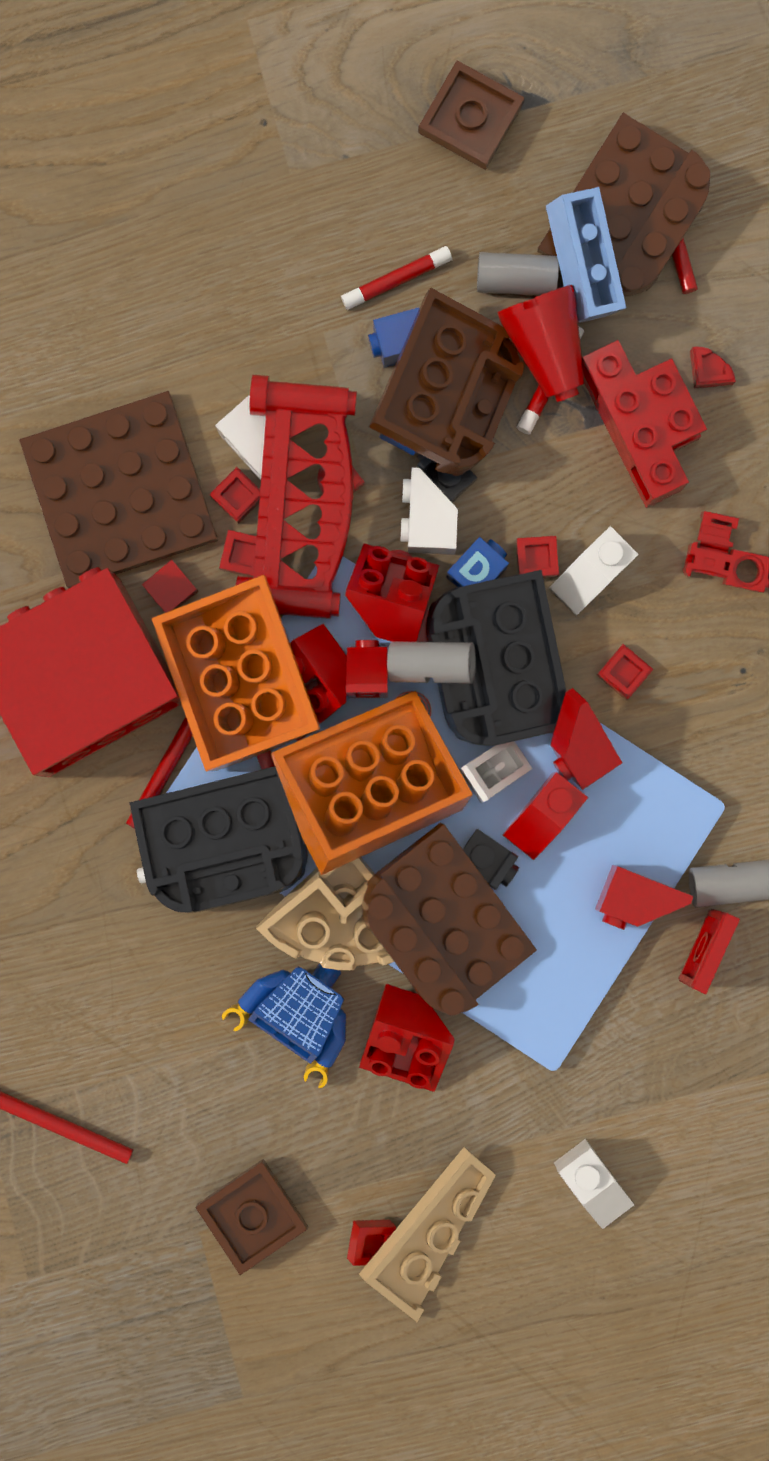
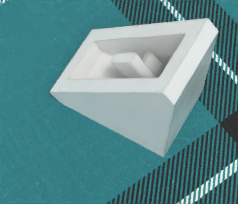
M515 741L495 745L459 770L482 803L533 768Z

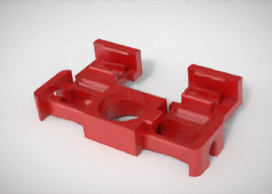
M707 511L701 512L700 518L702 520L697 538L698 541H701L700 547L697 548L698 542H693L689 545L683 569L684 575L691 577V572L724 578L722 585L764 593L765 587L769 588V557L735 549L730 550L728 554L729 547L733 548L734 544L729 542L732 529H737L739 518ZM743 560L753 561L758 568V574L752 582L745 583L737 576V566Z

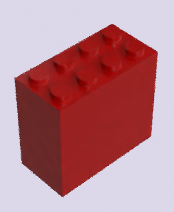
M96 567L83 573L78 578L80 583L67 590L65 587H59L43 596V603L32 609L29 606H25L13 611L7 616L9 621L0 626V716L33 776L51 777L182 705L167 663L121 579L109 568L101 570L100 567Z

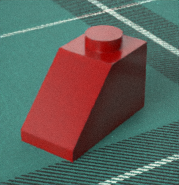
M356 640L355 647H347L346 694L348 698H388L387 647H379V640Z
M573 688L568 690L564 696L550 746L558 759L553 761V764L559 774L567 781L572 779L583 790L621 765L622 761L589 703Z
M554 772L503 833V836L531 859L535 860L564 829L588 797L558 772Z
M612 865L595 910L604 913L603 922L625 930L627 923L639 927L690 905L694 896L619 866Z

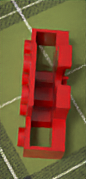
M619 340L583 356L584 384L645 507L648 508L681 492L689 481L674 451L701 438L700 433L706 431L707 427L673 359L671 358L636 375Z

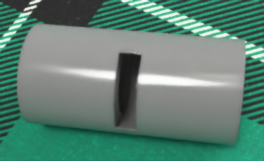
M479 252L477 292L539 296L556 290L559 268L557 256Z
M391 642L389 645L387 671L390 682L428 683L430 678H433L434 683L472 684L474 681L476 659L475 647L472 642Z
M769 859L733 863L732 867L722 864L690 868L689 887L690 895L694 896L692 899L694 907L769 900Z

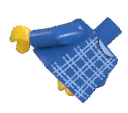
M319 963L312 975L298 966L292 972L279 970L259 978L238 1000L239 1004L233 1005L224 1011L222 1019H226L231 1012H235L240 1016V1024L233 1031L240 1030L248 1021L255 1024L309 1063L304 1073L305 1082L311 1072H320L323 1077L319 1082L318 1088H323L328 1080V1068L333 1066L346 1042V1014L341 1009L344 998L331 989L341 975V971L323 968Z

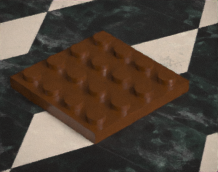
M169 391L19 439L68 589L80 583L78 578L83 573L96 567H100L101 570L109 568L116 575L218 541Z

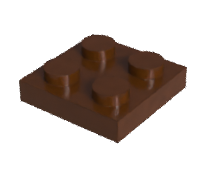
M456 60L418 126V133L486 170L521 110L525 97Z
M264 1159L203 1199L195 1207L239 1275H242L308 1229L307 1223Z

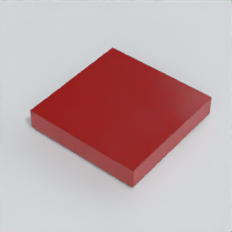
M715 909L708 911L680 973V982L705 995L707 994L740 921L739 918Z

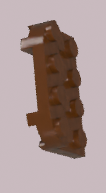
M623 112L573 192L596 187L600 188L622 291L625 297L647 291L657 281L658 276L706 201L710 187V170L695 151L691 149L689 153ZM550 228L539 245L537 252L542 255L557 256Z
M430 288L425 294L369 428L437 462L435 470L460 476L472 469L492 450L495 444L492 440L515 383L522 377L524 362H520L518 352L509 339L510 337L504 327Z
M441 822L375 873L366 884L368 888L365 892L362 906V918L366 927L372 932L411 983L416 993L431 1007L447 1015L455 1016L479 1005L476 1001L477 998L537 951L450 831Z

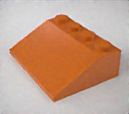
M265 575L151 618L205 771L224 769L320 730Z
M416 691L278 749L271 754L302 839L321 875L462 811L473 795Z

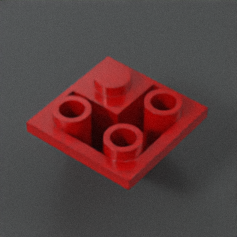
M364 543L346 588L345 596L377 638L391 642H417L440 565L428 562L423 558L410 557L389 551L385 547Z
M324 623L290 642L319 725L346 704L347 655ZM303 736V737H301V738H299V739H296V741L302 740V739H304L306 736Z
M386 984L359 1068L371 1071L378 1076H386L408 1083L418 1089L435 1092L454 1046L455 1038L433 1007L427 1004L417 993Z

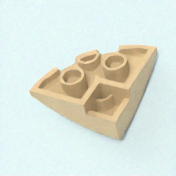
M362 857L323 875L316 868L256 926V929L279 950L296 959L303 957L307 960L318 962L323 968L355 970L357 966L374 963L387 965L394 962L372 932L368 930L362 918L363 898L368 888L366 884L375 874Z

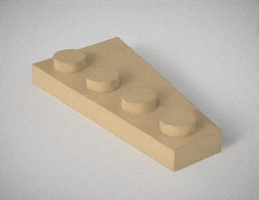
M463 1147L359 1273L362 1279L418 1322L424 1311L421 1307L423 1300L429 1290L434 1292L441 1279V1275L438 1272L448 1254L454 1255L461 1242L458 1238L461 1229L466 1221H472L496 1175Z

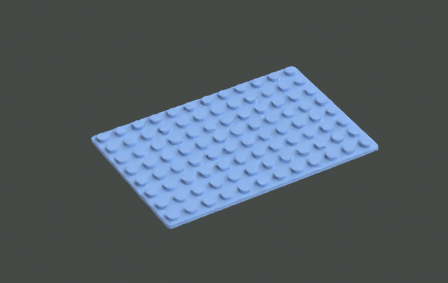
M343 556L332 584L333 592L341 593L339 617L331 616V619L290 615L282 616L281 620L289 643L324 623L346 655L347 647H355L356 640H379V647H387L388 655L391 641L377 638L345 596L346 588L356 565L355 563ZM315 566L307 579H312L316 576L317 566ZM388 677V698H348L346 694V704L320 724V730L306 736L309 737L388 703L403 692L416 691L423 694L430 702V718L458 769L494 747L471 744L455 736L445 720L438 684L434 683L433 678H430L428 683L390 682ZM602 723L600 724L620 757L622 764L583 790L572 779L568 780L584 793L588 799L564 829L535 860L531 859L505 838L503 833L552 773L558 772L553 764V761L558 759L550 746L554 732L515 741L533 769L490 799L481 803L467 783L473 795L462 811L362 856L371 870L377 873L440 822L447 827L462 849L475 830L479 829L500 845L519 856L514 864L520 868L509 885L505 887L500 884L496 890L493 888L492 890L537 951L477 998L476 1001L479 1005L462 1013L551 1071H555L561 1066L653 922L650 921L639 927L627 923L625 930L602 921L604 913L595 910L612 865L675 888L725 809L724 803ZM294 740L280 747L272 749L271 752H274L297 741ZM196 747L167 793L258 771L261 768L257 757H253L218 771H205ZM309 851L304 876L292 887L280 892L283 896L286 897L317 868ZM395 962L388 964L401 972Z

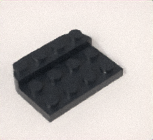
M542 570L466 585L442 594L429 607L426 623L428 641L472 642L475 647L476 664L472 684L437 683L445 720L455 736L471 744L494 746L554 732L567 691Z
M275 766L129 803L148 890L152 896H155L158 901L171 910L182 913H196L277 894L292 887L305 874L308 849L303 843Z

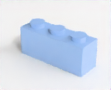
M596 187L564 194L547 204L546 210L563 285H572L576 295L578 323L610 316L626 309L600 188Z

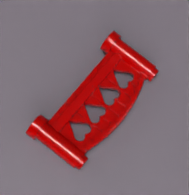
M253 374L250 387L249 412L250 415L266 417L254 577L238 576L236 585L265 575L279 615L331 619V616L339 617L341 593L333 592L332 584L344 554L352 517L353 464L345 423L347 415L355 416L357 391H349L348 387L270 381V376ZM317 424H322L328 429V437L323 441L327 446V453L324 457L317 459L294 443L291 438ZM312 465H321L325 470V477L320 481L324 488L323 495L318 499H312L287 479ZM310 505H317L322 511V516L317 521L321 529L320 534L315 539H308L284 519ZM307 545H314L319 552L317 560L313 562L317 566V574L312 579H305L281 559Z

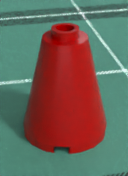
M564 286L497 312L499 321L545 396L550 397L554 395L556 402H560L579 395L577 387L584 384L576 295L573 286Z

